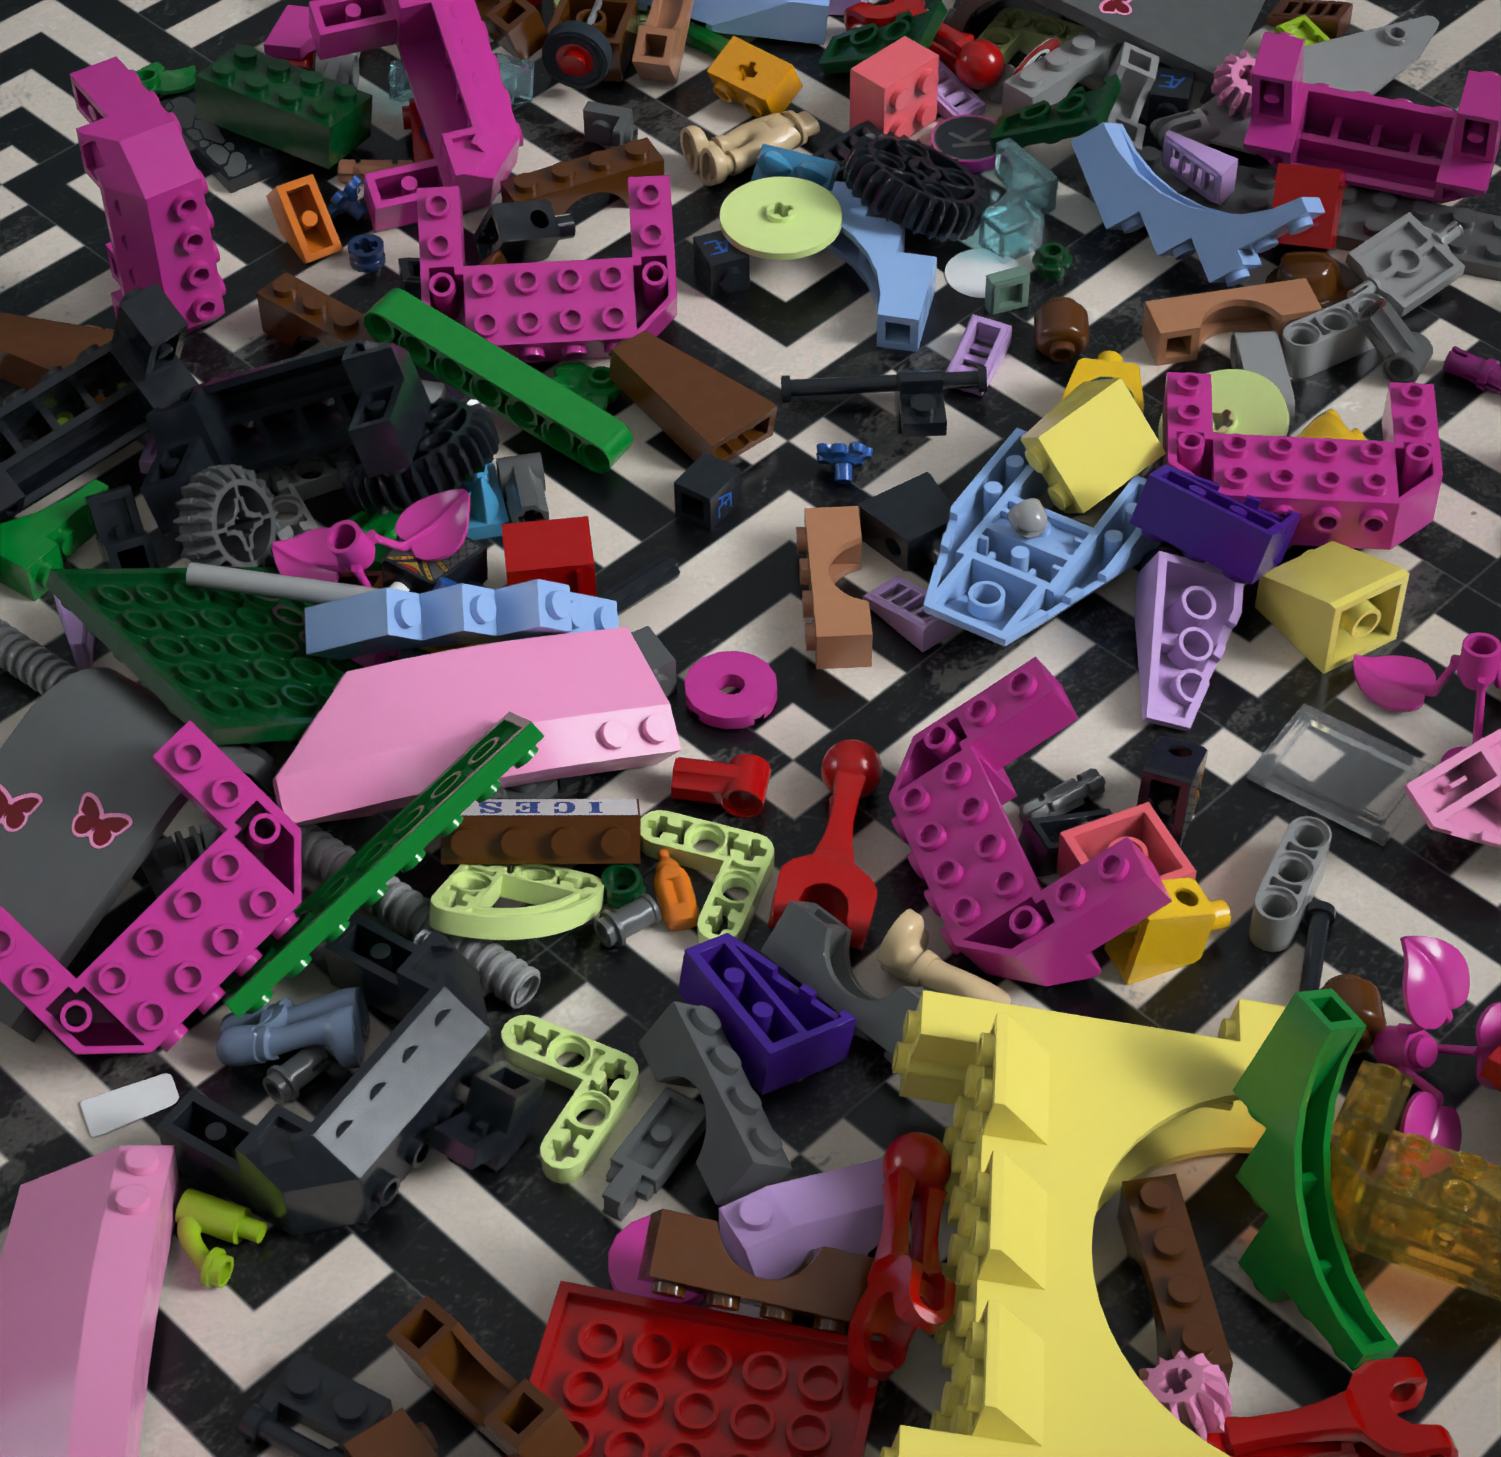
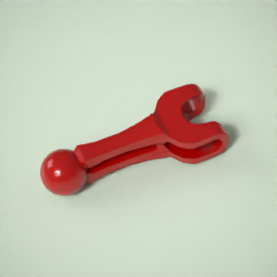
M889 0V4L871 5L859 2L844 10L846 32L862 27L863 25L860 22L866 25L874 23L879 28L896 21L897 14L910 10L911 14L915 16L926 12L927 10L924 8L925 0ZM941 23L929 50L938 54L939 60L967 87L983 90L995 85L1004 71V57L1000 49L990 41L983 39L975 40L974 35L960 32Z
M856 739L843 740L833 745L826 752L821 765V776L826 788L833 794L829 797L827 828L813 854L794 858L781 867L772 899L768 928L774 929L790 900L817 903L852 930L849 948L863 950L878 890L872 879L855 864L852 844L853 823L860 807L859 800L868 797L877 789L883 773L880 756L868 743Z
M910 1132L901 1135L888 1146L884 1154L882 1173L885 1182L882 1185L884 1209L881 1235L875 1258L867 1276L868 1287L856 1306L849 1326L847 1353L850 1363L869 1378L878 1381H886L904 1364L909 1343L917 1328H920L929 1335H934L951 1319L954 1311L956 1284L951 1278L942 1274L938 1249L941 1210L947 1194L944 1188L951 1176V1159L946 1147L937 1138L923 1132ZM911 1202H913V1203H912L913 1224H912L911 1245H910V1253H909V1220H910ZM873 1335L883 1338L881 1359L872 1350L870 1337Z
M1395 1357L1365 1362L1352 1374L1346 1391L1318 1403L1290 1411L1251 1417H1227L1224 1423V1433L1207 1434V1443L1231 1457L1459 1456L1452 1436L1442 1425L1412 1424L1397 1415L1417 1407L1426 1389L1427 1378L1420 1363L1412 1357Z

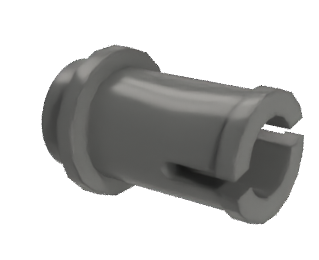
M643 894L638 899L613 912L607 909L601 912L599 919L594 922V929L597 937L605 947L609 948L614 945L619 948L626 944L627 937L654 923L660 922L661 914L654 899L649 894Z
M321 1046L305 1047L281 1066H271L267 1070V1077L263 1079V1086L266 1092L279 1104H283L286 1101H295L299 1098L300 1089L331 1067V1061L326 1059L329 1057Z

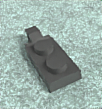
M669 1087L662 1091L610 1158L611 1168L606 1174V1181L610 1184L602 1193V1198H604V1209L602 1211L604 1214L621 1222L635 1207L638 1198L648 1202L654 1193L657 1194L706 1129L704 1104Z

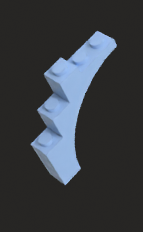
M1103 122L1071 141L1106 230H1123L1124 233H1131L1145 226L1157 256H1174L1175 260H1179L1197 252L1209 283H1226L1227 287H1231L1248 280L1251 277L1249 271L1262 265L1258 253L1268 251L1279 244L1277 238L1288 232L1290 235H1295L1308 230L1314 225L1312 220L1325 213L1319 197H1299L1273 209L1246 214H1231L1202 206L1177 193L1151 170L1136 151L1123 124Z
M835 181L830 192L836 197L841 206L842 227L837 238L826 248L833 251L852 266L867 284L878 312L876 347L918 352L936 289L937 257L904 253L905 228L902 227L900 229L899 225L892 221L886 222V218L874 217L873 209L869 206H862L861 199L853 197L852 190L847 188L846 182Z
M541 579L499 589L460 583L421 594L386 587L305 608L306 655L338 660L401 649L496 643L548 635L612 629L619 626L617 601L570 592L569 585Z

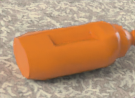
M660 849L657 854L660 860L655 868L656 874L653 878V889L662 920L670 931L691 929L697 926L700 911L690 877L679 866L677 861L669 857L668 850Z

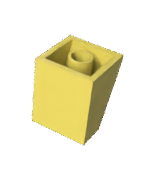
M1122 378L1083 382L1020 438L1027 449L1025 457L1028 463L1036 472L1042 474L1050 487L1048 495L1058 509L1065 513H1085L1166 454Z
M1331 541L1316 549L1307 550L1301 556L1280 566H1275L1259 578L1255 608L1317 669L1325 674L1352 661L1354 654L1362 656L1396 639L1410 573L1400 566Z

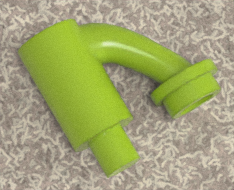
M189 1188L182 1195L175 1214V1220L178 1224L177 1235L179 1242L187 1256L201 1272V1286L208 1289L214 1286L223 1288L231 1277L234 1268V1258L226 1255V1251L219 1247H214L209 1251L201 1238V1233L236 1245L243 1239L260 1243L265 1236L267 1224L266 1222L251 1218V1209Z

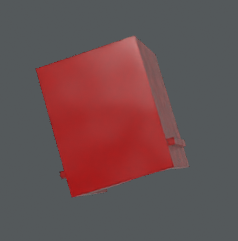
M1278 163L1277 174L1272 176V179L1276 180L1272 209L1299 197H1319L1325 210L1324 214L1312 220L1314 225L1311 228L1295 235H1290L1288 232L1277 238L1279 244L1336 250L1344 188H1347V184H1345L1347 172L1341 169Z
M588 516L501 524L507 586L541 579L569 585L570 592L597 597L595 564Z

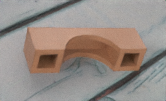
M653 0L646 22L643 25H639L632 63L640 79L669 83L678 82L694 0Z
M1306 278L1145 301L1142 335L1156 366L1197 360L1198 351L1206 340L1226 332L1276 331L1281 345L1285 326L1318 312L1322 308Z
M858 506L804 508V527H796L797 554H806V558H799L800 586L809 585V590H802L803 618H812V623H805L806 651H815L816 669L872 667L873 633L869 601L849 596L835 585L839 579L847 574L861 570L862 535Z

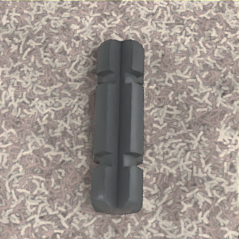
M1090 768L1077 775V781L1071 778L1040 794L1041 800L1037 797L1032 798L1020 805V813L1018 815L1020 821L1024 823L1025 819L1066 814L1085 804L1084 798L1090 801L1105 792L1104 785L1106 784L1104 777L1096 769Z

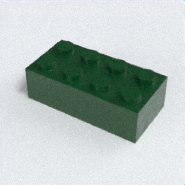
M239 44L196 75L195 117L330 169L371 136L373 95L360 91L353 85L342 84L326 78L319 72L308 71L290 64L285 59L274 58L261 53L254 47Z

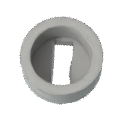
M1035 498L1019 502L1007 515L1013 530L1019 536L1027 539L1037 538L1042 535L1048 520L1041 502Z

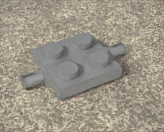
M1408 212L1348 253L1345 263L1363 282L1354 289L1349 290L1347 297L1350 298L1361 293L1380 295L1390 302L1400 317H1403L1463 275L1466 266L1451 253L1448 246L1449 243L1463 235L1462 226L1460 224L1457 226L1458 222L1454 220L1438 232H1435L1422 225Z

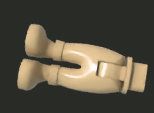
M787 110L783 112V115L778 112L746 122L724 135L712 137L711 141H708L700 127L690 125L681 130L680 143L690 170L694 174L700 173L701 181L706 186H714L724 182L728 175L737 176L755 165L762 144L788 150L798 148L807 143L809 136L820 132V125L808 111L795 113L792 110Z
M912 909L906 910L899 916L882 941L877 954V960L881 963V969L897 979H903L911 983V987H924L933 992L1012 1004L1009 995L998 986L942 961L931 950L925 951L929 943V933L924 929L922 916Z

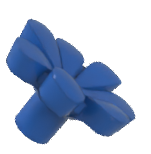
M357 174L343 190L344 193L337 191L330 199L332 203L326 208L332 221L340 214L347 212L359 222L368 212V209L357 200L358 194L361 191L359 186L362 183Z
M852 442L848 448L844 443H834L831 446L825 443L816 445L817 462L820 464H831L835 467L834 482L838 484L851 483L852 467L864 466V461L871 459L873 454V448H866L860 442Z

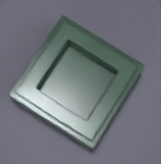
M1025 265L986 275L984 307L990 316L1028 306L1030 273Z

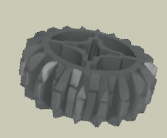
M234 464L209 466L208 469H202V472L190 476V483L181 487L184 499L175 503L180 511V517L173 520L174 523L179 525L180 535L175 540L182 542L184 546L180 557L194 563L222 567H266L274 563L272 543L276 542V532L282 529L276 525L275 516L280 511L273 509L271 504L275 494L265 492L266 480L257 479L254 470L243 469L242 466H235Z

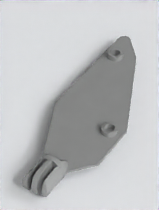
M1427 15L1304 46L1303 82L1309 84L1325 83L1336 89L1351 92L1366 91L1374 95L1421 57L1436 32L1439 21L1435 17ZM1215 95L1198 109L1154 120L1150 125L1151 132L1162 149L1165 133L1170 130L1206 146L1216 144L1256 155L1255 152L1251 153L1243 148L1251 117L1244 120L1238 111L1229 117V107L1227 105L1217 107L1216 100L1218 95Z

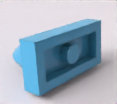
M762 144L760 154L756 158L757 163L751 181L768 177H794L814 182L832 191L840 166L836 161Z
M489 463L485 465L484 472L474 474L473 482H464L459 488L466 489L470 495L469 527L466 536L472 540L502 536L501 524L510 523L494 463Z

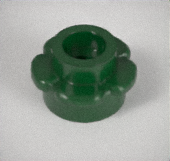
M1049 242L1040 246L1032 256V263L1035 266L1036 273L1040 277L1049 280L1064 277L1073 261L1072 256L1069 255V250L1055 242Z
M613 864L605 869L602 874L601 881L604 885L603 901H608L609 906L619 909L638 899L639 896L646 894V887L643 885L644 879L639 870L633 865Z

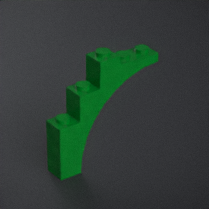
M94 479L71 496L47 508L5 523H0V583L34 602L49 590L45 584L50 570L64 569L63 560L75 553L79 547L96 534L85 497L109 490L108 485Z
M1332 988L1295 992L1233 1089V1092L1247 1106L1251 1117L1266 1128L1235 1177L1249 1192L1252 1201L1269 1216L1238 1261V1264L1252 1279L1255 1288L1262 1295L1266 1296L1271 1303L1292 1299L1297 1305L1300 1314L1310 1321L1331 1345L1334 1354L1347 1364L1352 1371H1355L1365 1362L1392 1358L1399 1349V1346L1374 1313L1353 1272L1337 1221L1331 1187L1330 1150L1335 1104L1348 1061L1367 1026Z

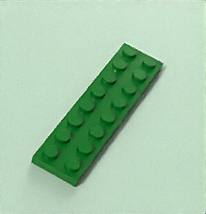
M509 711L293 910L300 919L279 940L270 934L256 948L263 956L242 977L233 971L219 985L226 992L221 997L225 1005L238 1018L246 1011L253 1014L260 1010L273 996L271 988L284 976L290 979L299 974L312 959L309 953L322 941L325 940L327 943H330L337 939L350 925L348 917L362 905L368 908L375 904L388 890L386 882L399 870L406 873L414 868L426 855L424 847L437 835L444 838L452 833L462 823L464 817L461 813L475 800L478 803H482L490 798L501 786V782L498 780L512 766L516 769L524 766L537 754L539 748L536 744L545 736L533 722Z

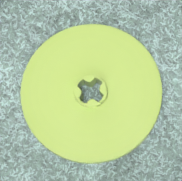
M768 177L746 183L727 196L720 209V227L724 237L734 247L744 253L770 260L798 259L825 249L837 238L842 227V209L836 197L819 184L794 177Z
M1224 369L1207 373L1211 374L1213 433L1287 436L1289 429L1288 408L1282 393L1273 382L1260 374L1241 369ZM1161 415L1158 427L1159 442L1163 447V426ZM1229 421L1231 422V426L1229 428L1226 426H1222L1217 430L1215 427L1218 424L1226 425Z

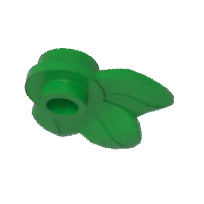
M154 62L136 71L142 85L148 91L153 90L157 97L160 94L186 92L196 86L195 78L197 71L195 65L177 70H165L161 63Z
M565 363L553 368L555 377L551 379L606 411L608 404L617 400L621 389L609 378L610 368L598 366L592 368L581 363Z

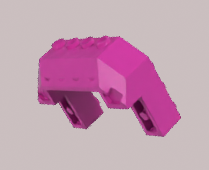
M475 0L309 1V29L319 60L396 44L434 158L364 174V200L374 231L378 232L418 223L416 188L459 186L462 212L491 206L501 189L500 181L508 178L517 163L519 147L523 146V135L519 123L515 121L508 90L504 88L500 77L499 63L496 55L492 53L485 22L481 20Z
M1264 32L1252 72L1251 119L1243 143L1244 149L1251 153L1255 152L1265 158L1275 168L1278 167V163L1341 169L1347 172L1345 180L1347 185L1438 203L1485 195L1501 141V76L1498 73L1469 70L1459 109L1456 112L1445 106L1430 107L1414 104L1412 101L1404 98L1393 100L1377 97L1366 91L1351 92L1336 89L1325 83H1304L1305 39L1296 38L1294 35L1284 32L1277 34Z
M117 56L70 73L77 110L89 122L87 125L76 128L84 170L101 191L111 242L105 244L112 277L121 287V289L111 293L115 317L117 318L120 300L124 295L137 287H141L144 290L157 282L189 324L187 333L213 323L225 314L222 296L226 294V288L217 270L216 263L220 261V254L215 242L212 240L210 231L211 228H214V220L209 208L206 206L204 194L208 193V185L204 175L196 168L182 137V129L176 115L173 112L168 113L161 106L156 93L153 90L148 91L142 85L136 71L133 69L129 70Z
M670 175L628 177L632 257L465 266L463 212L459 186L416 188L422 301L524 363L610 359L611 349L620 341L630 339L643 331H647L657 337L677 316V281Z
M1167 372L1162 410L1163 449L1166 452L1163 455V465L1166 464L1220 484L1218 492L1244 502L1247 494L1259 498L1261 503L1258 508L1285 517L1288 509L1302 514L1289 545L1322 546L1335 541L1350 548L1391 550L1433 521L1443 476L1434 384L1389 382L1382 418L1383 441L1213 433L1211 374Z
M1037 657L1032 658L915 734L890 792L889 800L897 815L891 819L892 824L905 843H909L913 851L907 855L908 860L916 874L922 880H925L929 889L924 891V896L934 913L939 917L942 916L946 926L941 928L940 932L950 950L956 955L961 952L965 954L987 975L1042 986H1051L1094 978L1102 973L1092 951L1166 906L1172 900L1153 863L1128 836L1046 888L1042 889L1002 807V805L1017 796L1003 767L1079 718L1062 685Z
M190 720L152 756L151 764L223 834L77 979L0 905V982L75 1055L152 1053L158 1046L165 1052H168L188 1032V1029L182 1022L196 1008L204 1015L226 993L219 985L233 971L242 977L263 956L256 948L270 934L279 940L300 919L293 910L302 902L301 829Z

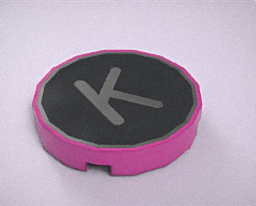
M979 115L949 117L938 123L931 132V145L933 144V148L940 152L946 151V155L952 159H959V164L970 167V173L991 170L997 166L998 160H1004L1007 156V150L994 152L989 137L996 121Z

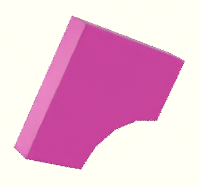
M287 5L263 44L265 54L274 58L302 60L308 53L316 50L309 29V7Z

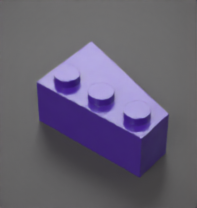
M1166 464L1150 473L1129 522L1142 529L1141 532L1145 537L1156 542H1168L1182 549V554L1188 559L1199 563L1208 562L1221 569L1222 574L1226 578L1242 584L1249 583L1252 585L1282 562L1302 514L1288 509L1286 516L1283 517L1258 508L1261 499L1248 494L1244 502L1218 492L1220 484Z
M729 933L684 950L678 992L687 1004L703 1005L712 1008L717 1014L726 1038L733 1051L741 1060V1067L746 1077L761 1095H765L847 1060L856 1017L844 1009L839 1014L816 999L817 991L806 984L798 988L777 974L779 966Z

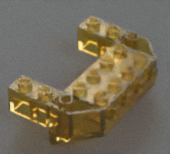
M1363 1060L1334 1122L1330 1141L1331 1187L1342 1239L1350 1248L1501 1301V1166L1486 1162L1482 1157L1474 1153L1457 1152L1431 1143L1424 1136L1399 1132L1402 1114L1409 1100L1415 1077L1403 1074L1397 1068L1388 1064H1374Z

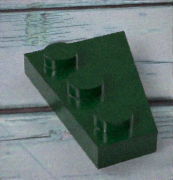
M942 0L929 4V11L913 16L909 10L897 14L896 21L878 28L876 24L871 23L832 36L818 64L824 74L849 73L851 68L904 36L929 49L947 13V9Z
M1114 74L1103 78L1105 86L1085 92L1083 86L1070 90L1069 96L1053 105L1043 100L999 116L989 137L993 151L1007 149L1017 151L1034 144H1055L1062 139L1078 137L1099 124L1106 123L1122 88L1118 75Z

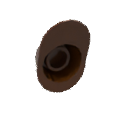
M1314 247L1295 248L1283 254L1279 267L1267 276L1265 282L1267 284L1306 278L1321 308L1324 309L1348 299L1347 292L1362 283L1353 272L1339 267L1338 263L1325 251Z

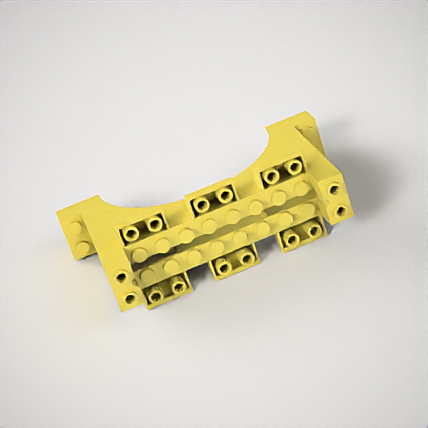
M922 991L916 1011L907 1010L903 1026V1042L897 1041L892 1073L900 1074L899 1096L955 1105L953 1126L946 1127L943 1145L946 1147L951 1159V1176L944 1188L947 1192L944 1203H948L947 1225L957 1227V1233H952L947 1263L941 1262L940 1268L942 1274L955 1282L956 1294L951 1319L934 1334V1344L942 1345L941 1368L952 1369L951 1381L945 1382L941 1410H934L930 1429L900 1425L892 1447L883 1446L880 1457H1231L1207 1443L1169 1412L1138 1378L1122 1354L1107 1324L1097 1293L1092 1260L1093 1225L1095 1216L1110 1199L1121 1191L1122 1181L1139 1179L1147 1173L1168 1164L1193 1157L1221 1153H1251L1266 1128L1251 1117L1247 1106L1233 1092V1089L1286 1006L1239 999L1230 1019H1222L1218 1038L933 991Z

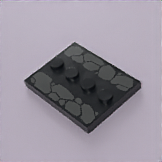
M196 88L160 102L161 106L168 113L173 112L176 115L182 129V137L190 152L230 193L309 162L195 117Z

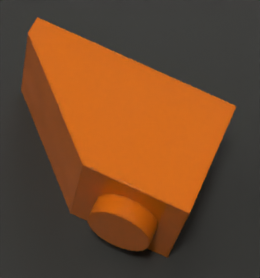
M313 174L276 186L266 195L281 234L304 264L343 251Z

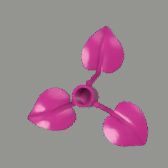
M466 489L448 490L428 496L409 506L400 515L395 525L396 533L403 542L380 536L375 530H369L365 534L354 521L342 520L331 528H317L291 539L273 542L272 552L275 563L281 575L338 582L339 573L344 574L349 569L357 577L361 586L372 587L364 570L374 561V545L376 543L401 552H406L412 548L414 555L423 562L441 561L454 554L463 544L468 532L470 495ZM398 650L367 654L349 659L365 668L383 664L388 655L396 658Z
M1482 632L1467 635L1463 640L1460 656L1456 654L1451 656L1450 664L1437 681L1433 669L1427 663L1416 658L1399 655L1366 657L1354 654V677L1362 693L1375 705L1396 712L1419 710L1424 704L1425 696H1436L1457 670L1462 684L1471 690H1476L1472 744L1482 739L1486 688L1494 682L1495 687L1501 689V642L1493 635ZM1455 747L1448 750L1441 758L1440 764L1467 747Z
M1404 936L1400 938L1404 956L1403 1001L1407 1016L1412 1024L1399 1023L1397 1026L1387 1025L1384 1031L1375 1036L1373 1044L1375 1059L1381 1066L1398 1069V1078L1407 1079L1422 1090L1414 1093L1408 1100L1401 1118L1397 1150V1187L1402 1188L1414 1187L1435 1179L1448 1171L1457 1159L1462 1139L1461 1122L1457 1111L1452 1107L1442 1106L1444 1101L1443 1093L1415 1072L1423 1071L1432 1066L1438 1054L1478 1056L1476 1065L1477 1080L1484 1087L1497 1090L1493 1082L1481 1077L1480 1073L1487 1057L1501 1044V1002L1489 1005L1479 1017L1476 1026L1478 1046L1437 1044L1424 1031L1436 1029L1441 1025L1450 1023L1453 1019L1451 1010L1465 1003L1470 989L1469 968L1460 951L1446 941L1427 936Z

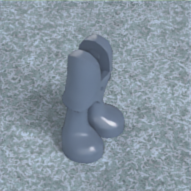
M361 987L339 989L297 1005L290 999L284 998L276 1004L263 1006L253 1014L246 1011L240 1018L234 1013H229L223 1017L221 1022V1033L216 1042V1054L222 1064L236 1067L263 1064L266 1061L279 1059L278 1055L300 1048L327 1046L331 1048L341 1067L346 1069L360 1068L364 1064L363 1038H368L370 1032L369 1011L364 991Z

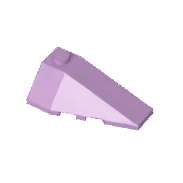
M1158 551L1137 574L1134 617L1142 718L1145 722L1186 732L1191 728L1210 685L1209 680L1213 671L1226 650L1225 645L1230 633L1237 625L1242 614L1244 584L1226 578L1222 574L1221 569L1209 563H1199L1186 557Z
M883 1158L769 1185L720 1207V1237L726 1252L744 1271L756 1277L770 1280L782 1279L789 1275L801 1264L810 1250L823 1246L868 1256V1253L878 1245L882 1229L884 1209L882 1185L885 1182L882 1173ZM911 1202L910 1220L913 1218V1216H912V1203H913V1202Z

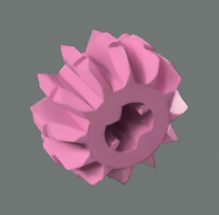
M1246 49L1238 57L1231 53L1220 66H1217L1213 74L1214 82L1211 86V93L1218 95L1216 100L1217 107L1227 105L1229 107V117L1238 111L1244 120L1251 117L1252 72L1257 56L1251 58Z
M1180 1349L1174 1359L1166 1361L1157 1355L1155 1368L1139 1369V1379L1155 1398L1182 1424L1207 1442L1208 1433L1225 1432V1418L1233 1414L1229 1386L1225 1374L1220 1370L1219 1365L1211 1364L1203 1353L1189 1359Z

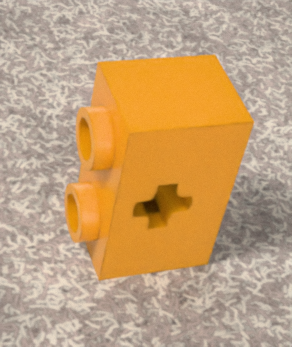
M735 36L730 39L707 70L714 84L713 91L718 97L728 103L734 100L742 104L750 114L758 118L762 115L766 116L778 112L782 115L803 87L792 64Z

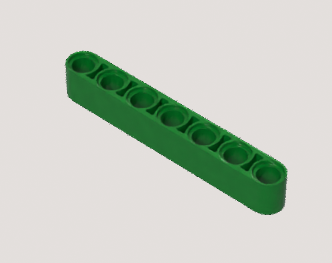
M400 288L389 290L363 317V325L366 331L377 342L394 343L408 350L415 365L471 399L479 400L486 408L590 471L598 474L608 472L633 443L630 429L616 417Z

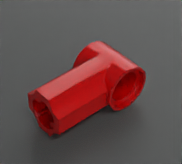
M753 754L737 755L730 760V763L678 757L675 759L673 766L671 798L721 804L727 813L735 817L753 818L758 816L763 810L772 770L765 759Z

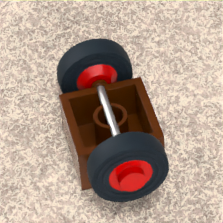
M560 0L547 28L548 35L542 47V61L547 73L559 83L576 89L590 88L601 81L621 82L633 54L638 34L637 0Z

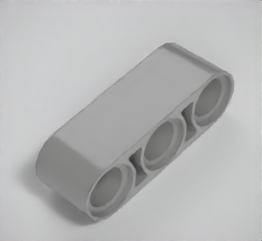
M1374 293L1357 294L1285 326L1281 348L1289 377L1306 378L1374 349L1375 347L1356 323L1355 319L1361 311L1383 297Z
M1277 332L1232 333L1230 340L1232 369L1255 372L1273 382L1285 399L1289 412V426H1292L1295 418V399Z
M1299 817L1288 825L1255 895L1249 937L1256 947L1264 951L1278 952L1291 945L1305 916L1306 906L1312 901L1324 875L1332 832L1330 827L1317 817Z

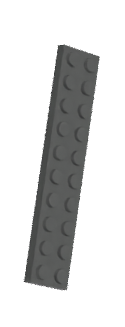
M1142 146L1139 155L1151 170L1177 193L1202 206L1231 214H1246L1272 209L1276 180L1272 179V176L1277 174L1272 170L1238 165L1235 190L1221 205H1218L1163 168V150H1158L1151 146ZM1175 153L1174 158L1179 159V153ZM1187 159L1186 163L1190 164L1191 161ZM1350 185L1344 188L1336 249L1352 251L1408 212L1422 225L1435 232H1438L1455 220L1458 222L1457 226L1459 224L1462 226L1464 233L1461 237L1449 243L1448 246L1451 253L1466 266L1463 274L1501 281V216L1477 212L1469 208H1456L1436 204L1428 200H1415L1395 196L1387 192H1374L1354 188Z

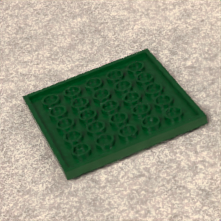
M230 567L280 574L273 567ZM187 568L50 570L45 586L61 601V605L71 611L87 627V631L90 634L98 637L113 652V656L121 663H124L140 679V683L145 688L151 690L167 706L171 714L181 719L185 724L189 720L192 721L217 747L227 744L248 743L258 745L262 742L299 741L316 714L323 708L333 693L334 687L343 674L347 671L364 668L349 658L338 660L306 655L305 608L315 606L311 602L189 586L186 584Z

